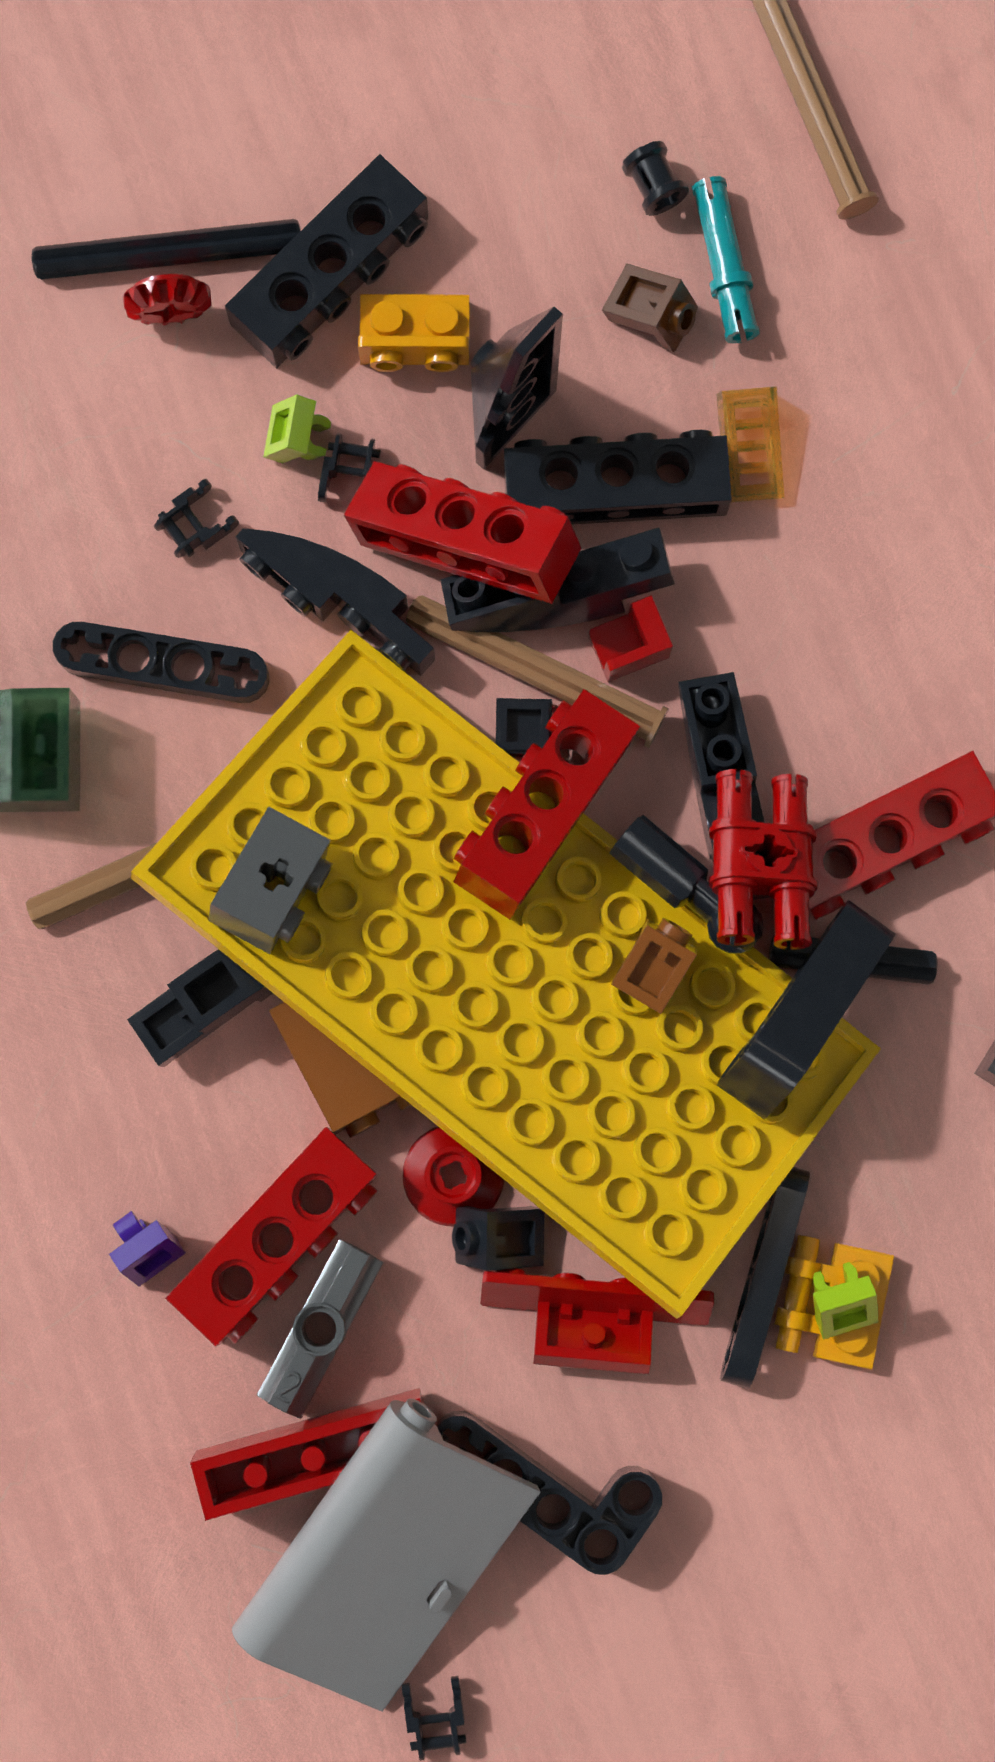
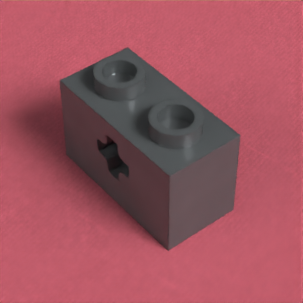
M268 807L211 902L209 922L268 954H271L279 938L289 943L305 914L304 911L297 908L307 890L315 894L319 892L333 866V863L326 860L331 840ZM275 876L284 880V885L279 884L274 891L264 887L265 882L270 883Z

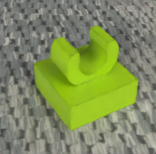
M296 394L272 406L264 458L283 464L298 457L314 460L326 455L327 449L314 445L310 440L311 429L322 432L331 428V421L327 417L320 414L314 415L315 400Z
M850 1262L843 1264L845 1283L830 1287L825 1283L821 1271L815 1272L813 1275L815 1320L823 1340L879 1322L877 1294L869 1275L858 1278L857 1270Z

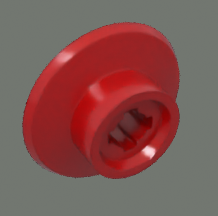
M435 1127L425 1132L414 1142L406 1155L403 1165V1186L409 1202L424 1218L443 1226L454 1227L456 1224V1208L459 1206L492 1209L497 1203L504 1185L503 1178L440 1127ZM454 1161L460 1162L464 1174L467 1176L466 1182L453 1186L452 1189L446 1188V1183L443 1181L442 1175H440L442 1166L446 1167L449 1164H453Z

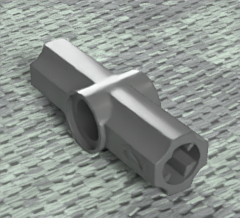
M342 1239L338 1240L302 1310L295 1317L293 1327L257 1393L258 1397L287 1414L299 1419L303 1417L338 1348L345 1340L347 1331L384 1263L383 1261ZM314 1312L327 1313L336 1324L335 1337L327 1344L314 1343L306 1334V1320Z

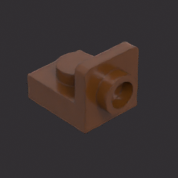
M626 264L602 311L609 321L653 334L663 349L675 352L683 336L687 335L694 325L698 305L681 279Z

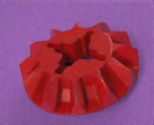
M161 274L147 277L138 281L133 287L125 291L122 296L127 317L135 321L141 320V323L146 325L162 323L165 326L173 322L183 324L188 318H199L203 315V312L212 306L210 287L202 281L183 274Z

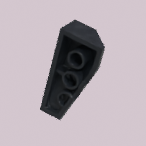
M552 307L509 329L497 343L492 339L488 340L477 351L471 361V366L474 367L471 370L475 458L476 463L482 469H485L557 391L563 313L556 307Z

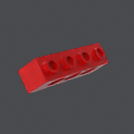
M374 461L344 513L346 521L361 546L550 604L553 603L582 549L569 517L554 507L542 506L539 509L519 503L511 496L502 492L487 494L470 489L464 483L453 478H445L442 481L428 477L404 464L394 467Z
M585 689L582 690L573 705L565 700L561 702L545 727L552 732L550 738L543 748L535 743L530 746L515 770L522 775L520 781L513 791L504 786L500 789L484 814L492 819V821L481 836L472 830L453 858L461 864L453 882L509 920L514 916L622 758L640 728V725ZM570 749L578 752L584 759L585 764H569L563 759L560 751ZM534 792L547 794L553 800L555 808L542 809L537 807L532 802L529 794ZM513 836L519 839L524 845L525 852L520 854L507 852L500 845L498 838Z
M974 751L815 829L817 839L812 844L813 878L818 881V888L815 891V895L809 898V908L815 920L842 908L845 902L841 896L860 886L865 895L895 881L892 870L910 861L914 869L917 870L946 855L941 845L959 836L966 845L995 830L991 820L995 819V790ZM927 802L940 803L947 809L949 824L946 828H937L928 823L924 816V806ZM877 827H889L898 834L900 848L897 853H885L876 846L874 831ZM832 851L844 854L851 865L849 877L837 879L829 875L823 864L825 854Z
M325 1127L165 1299L215 1347L222 1344L227 1338L234 1344L238 1343L259 1320L252 1312L267 1295L274 1301H277L299 1277L292 1270L295 1264L307 1252L314 1259L317 1258L339 1234L331 1227L346 1210L356 1216L375 1196L378 1190L371 1183L379 1174L333 1133L330 1128ZM315 1180L324 1181L333 1192L332 1205L322 1214L309 1212L302 1202L304 1188ZM276 1222L286 1225L293 1235V1245L290 1251L281 1257L271 1255L263 1245L264 1231L268 1226ZM234 1265L246 1268L253 1278L252 1290L244 1299L231 1297L223 1286V1278L226 1271Z

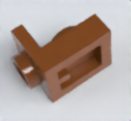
M663 918L659 925L647 919L641 934L613 978L611 985L662 1014L697 956V948L689 943L693 935L666 918Z

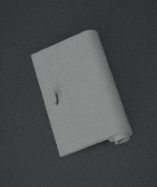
M411 1398L407 1399L406 1402L393 1400L232 1627V1634L237 1643L255 1659L383 1712L540 1494L538 1486L443 1441L435 1425L437 1421L435 1414L423 1403Z

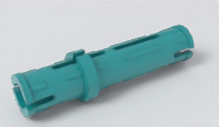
M712 176L710 181L714 194L713 199L710 200L705 179L699 180L692 186V193L695 196L710 268L713 274V280L709 283L712 297L719 301L725 330V341L732 344L742 343L737 324L739 320H742L747 341L756 338L760 334V328L757 325L749 293L754 285L751 273L744 270L727 193L726 179L721 176Z

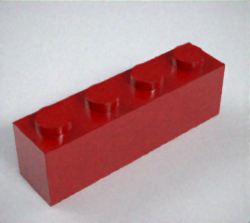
M420 1388L197 1450L190 1465L205 1521L333 1485L391 1401L399 1400L406 1402L407 1399L411 1398L424 1404Z

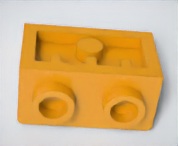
M360 294V336H358L360 365H370L372 369L383 372L400 370L403 368V365H425L426 369L435 372H449L456 370L458 365H469V295Z

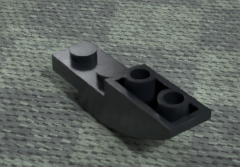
M659 527L580 551L552 604L459 575L440 579L449 626L452 631L465 632L531 631L593 621L626 612L623 603L624 599L675 585L664 539Z
M244 528L235 536L241 552L244 553L239 558L240 562L260 580L265 581L270 576L285 589L281 593L282 598L302 616L306 617L311 611L324 621L339 606L341 610L337 613L338 617L360 636H363L366 631L371 633L383 644L379 649L380 653L404 672L410 667L421 676L435 661L434 647L400 619L408 609L407 595L381 575L344 554L300 537L273 531Z
M734 672L680 681L678 684L695 791L709 860L712 861L713 840L709 837V828L712 826V822L717 819L716 774L718 772L736 769V780L740 779L741 770L752 773V819L756 822L765 823L756 787V767ZM756 851L754 855L762 856V853ZM765 862V866L770 867L772 863ZM753 894V900L770 897L769 895Z
M218 949L167 984L170 989L127 1020L156 1064L160 1067H165L255 1001L262 1002L273 993Z

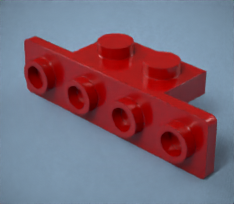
M513 1268L501 1269L495 1272H483L480 1304L487 1307L537 1311L533 1364L649 1375L653 1321L708 1325L714 1306V1292L701 1290L684 1314L676 1319L627 1278H617L610 1282L586 1280L581 1275L574 1273H559L553 1277L528 1275V1273L521 1269Z

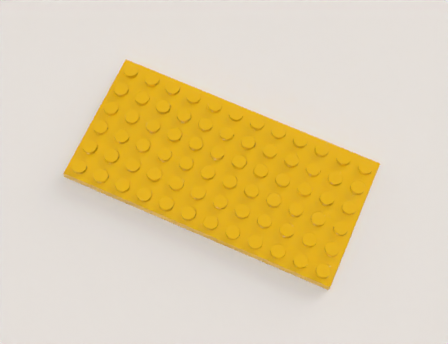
M350 630L131 871V879L678 1319L699 1294L881 1048L845 1019L841 1018L804 1076L766 1119H762L716 1084L743 1046L756 1033L792 977L754 947L741 954H728L717 948L709 938L707 923L687 906L674 909L609 854L618 840L584 813L511 920L455 884L453 881L461 865L453 859L455 854L472 830L481 836L492 821V819L484 814L500 789L504 786L513 791L520 781L522 775L515 771L519 762L354 631ZM541 792L529 794L532 802L537 807L542 809L555 808L553 800L547 794ZM268 807L330 839L326 860L333 863L319 892L315 894L307 890L297 908L304 911L305 914L292 939L287 943L279 938L271 954L209 922L211 902ZM513 836L498 838L500 845L507 852L512 854L525 852L524 845L519 839ZM275 876L270 883L265 882L264 887L274 891L279 884L284 885V880ZM666 918L693 935L689 943L697 948V956L662 1014L611 985L641 934L647 919L659 925L662 919Z

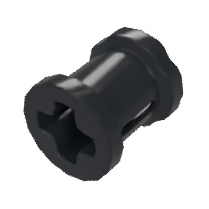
M653 141L641 146L623 160L622 170L626 176L633 177L644 198L642 207L646 215L649 216L658 215L674 208L689 193L685 181L677 180L666 159L668 149L662 141Z

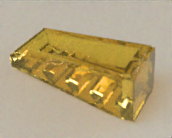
M777 386L728 390L716 393L720 436L727 435L731 503L785 498ZM760 407L761 417L735 419V409ZM763 428L764 439L737 441L736 431ZM762 450L766 452L767 461L739 463V452ZM768 472L769 483L740 486V474Z

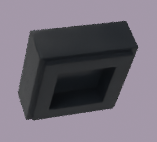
M496 698V744L512 757H523L533 743L543 748L552 735V732L545 728L552 717V699Z

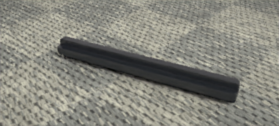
M287 219L36 246L32 249L31 254L32 267L36 277L42 280L278 254L301 231L298 220Z

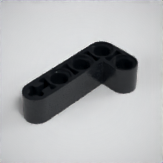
M848 900L829 923L756 1033L735 1056L716 1085L762 1119H766L789 1095L809 1069L896 933Z
M453 1411L445 1414L436 1424L443 1441L447 1443L449 1438L443 1432L447 1428L457 1432L462 1426L470 1429L468 1441L479 1451L483 1452L486 1441L492 1443L495 1447L483 1458V1460L491 1464L502 1459L515 1461L522 1469V1478L537 1485L540 1490V1494L520 1522L584 1569L594 1574L607 1575L617 1571L625 1563L658 1515L662 1506V1492L659 1484L648 1470L640 1466H626L616 1471L595 1501L592 1502L474 1415L465 1411ZM460 1447V1449L470 1453L465 1448ZM632 1480H640L650 1488L648 1502L637 1510L624 1508L618 1501L621 1487ZM549 1494H558L569 1502L567 1517L556 1524L542 1521L536 1512L539 1501ZM598 1529H606L617 1537V1545L614 1551L604 1558L590 1556L584 1549L587 1536Z

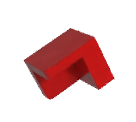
M652 595L632 602L628 614L591 628L588 635L607 682L668 659L673 648Z

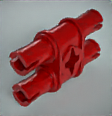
M736 769L720 771L716 774L717 819L712 822V826L709 828V837L713 840V875L709 878V886L718 895L717 941L721 944L729 945L730 937L734 936V945H746L755 941V933L753 932V894L769 895L774 899V946L785 949L787 941L790 940V949H803L811 946L809 898L815 895L818 881L813 878L812 844L816 842L817 832L808 823V778L797 774L795 784H792V774H781L771 779V787L773 788V823H762L752 819V773L741 770L740 779L736 780ZM757 851V852H761V853H762V856H760V855H754V854H755V852ZM765 862L772 863L770 867L765 866Z

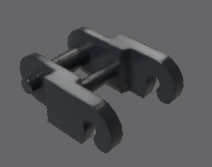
M337 433L335 443L329 442L328 450L333 451L332 457L324 456L318 491L319 502L326 503L327 487L329 488L331 478L337 477V473L365 478L373 464L374 457L380 458L381 450L375 449V439H371L368 446L343 442L342 434ZM341 454L366 458L364 469L339 465Z
M208 479L201 480L198 483L199 488L196 490L190 487L171 500L174 508L167 513L165 511L159 513V519L154 524V528L157 531L166 529L178 545L174 552L177 558L185 555L191 557L195 554L194 549L201 544L207 550L231 533L239 524L238 519L232 515L225 520L226 524L224 526L216 524L209 529L203 527L191 511L190 505L202 498L212 488ZM183 516H186L197 531L188 539L175 523Z
M459 1676L451 1677L454 1706L449 1709V1712L421 1716L419 1712H415L413 1709L410 1683L402 1684L407 1733L415 1732L417 1740L410 1742L411 1751L418 1750L420 1761L425 1759V1751L453 1747L455 1754L461 1755L460 1744L467 1743L466 1734H458V1726L464 1725L465 1722ZM450 1721L452 1734L423 1738L422 1725Z

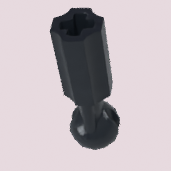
M644 815L638 817L629 826L611 849L610 855L674 909L687 906L707 923L709 938L717 948L728 954H741L749 951L761 938L764 928L762 914L753 904V932L755 933V941L746 945H734V936L730 937L729 945L721 944L717 941L718 895L712 891L707 881L708 869Z

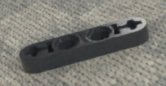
M82 621L70 622L62 626L56 632L53 639V653L56 660L68 673L76 676L237 703H251L258 700L266 692L269 685V672L263 658L256 652L245 648ZM79 636H85V640L90 647L106 650L105 640L113 639L107 651L109 667L102 668L101 666L104 663L102 657L91 653L82 654L80 662H74V657L66 650L67 644H77ZM130 644H141L149 650L148 664L138 672L125 671L119 664L121 651ZM185 653L198 654L204 660L202 674L193 681L180 680L174 674L173 666L176 659ZM214 657H222L220 661L222 670L237 672L240 671L242 663H250L253 674L258 675L257 681H248L245 689H237L234 678L218 675L219 685L210 686L215 675Z
M793 1167L768 1200L724 1356L720 1381L749 1389L753 1383L810 1179V1172L807 1170Z

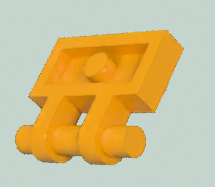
M798 1235L794 1257H788L785 1273L790 1274L784 1307L777 1308L774 1323L780 1326L776 1349L798 1353L802 1331L816 1333L814 1357L872 1370L894 1255L835 1243L831 1265L816 1262L820 1239ZM850 1262L856 1268L858 1278L869 1275L877 1294L879 1322L823 1340L815 1320V1315L806 1313L813 1275L815 1272L821 1271L824 1281L830 1287L845 1283L843 1264Z

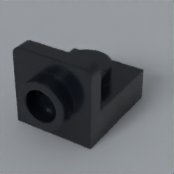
M471 1206L457 1207L456 1224L452 1231V1244L455 1250L456 1263L485 1271L544 1266L545 1212L539 1207L534 1206L481 1209Z

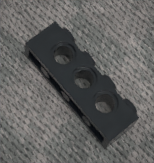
M379 154L225 305L230 325L276 369L287 358L291 361L297 359L309 347L313 340L311 334L323 322L327 320L331 323L337 320L350 305V296L364 282L367 285H371L377 281L389 266V258L402 245L410 247L423 235L428 226L427 197ZM366 221H376L384 226L381 231L373 235H365L357 231L359 225ZM329 258H338L346 263L341 270L335 273H326L318 268L324 260ZM297 295L307 300L306 304L296 311H287L280 307L281 302L289 296Z
M690 430L681 433L679 438L658 439L657 435L653 433H636L626 436L624 441L603 443L600 437L582 436L570 440L568 445L547 446V442L544 440L528 439L515 443L514 448H504L505 494L511 496L519 503L539 509L542 506L554 507L569 517L572 525L726 516L732 501L727 435L713 436L709 430ZM673 464L682 469L686 478L679 483H667L658 476L656 470L663 465ZM617 467L625 470L631 480L626 485L615 487L607 484L601 474L608 468ZM561 470L570 473L576 482L568 489L558 490L547 483L546 477L554 471Z

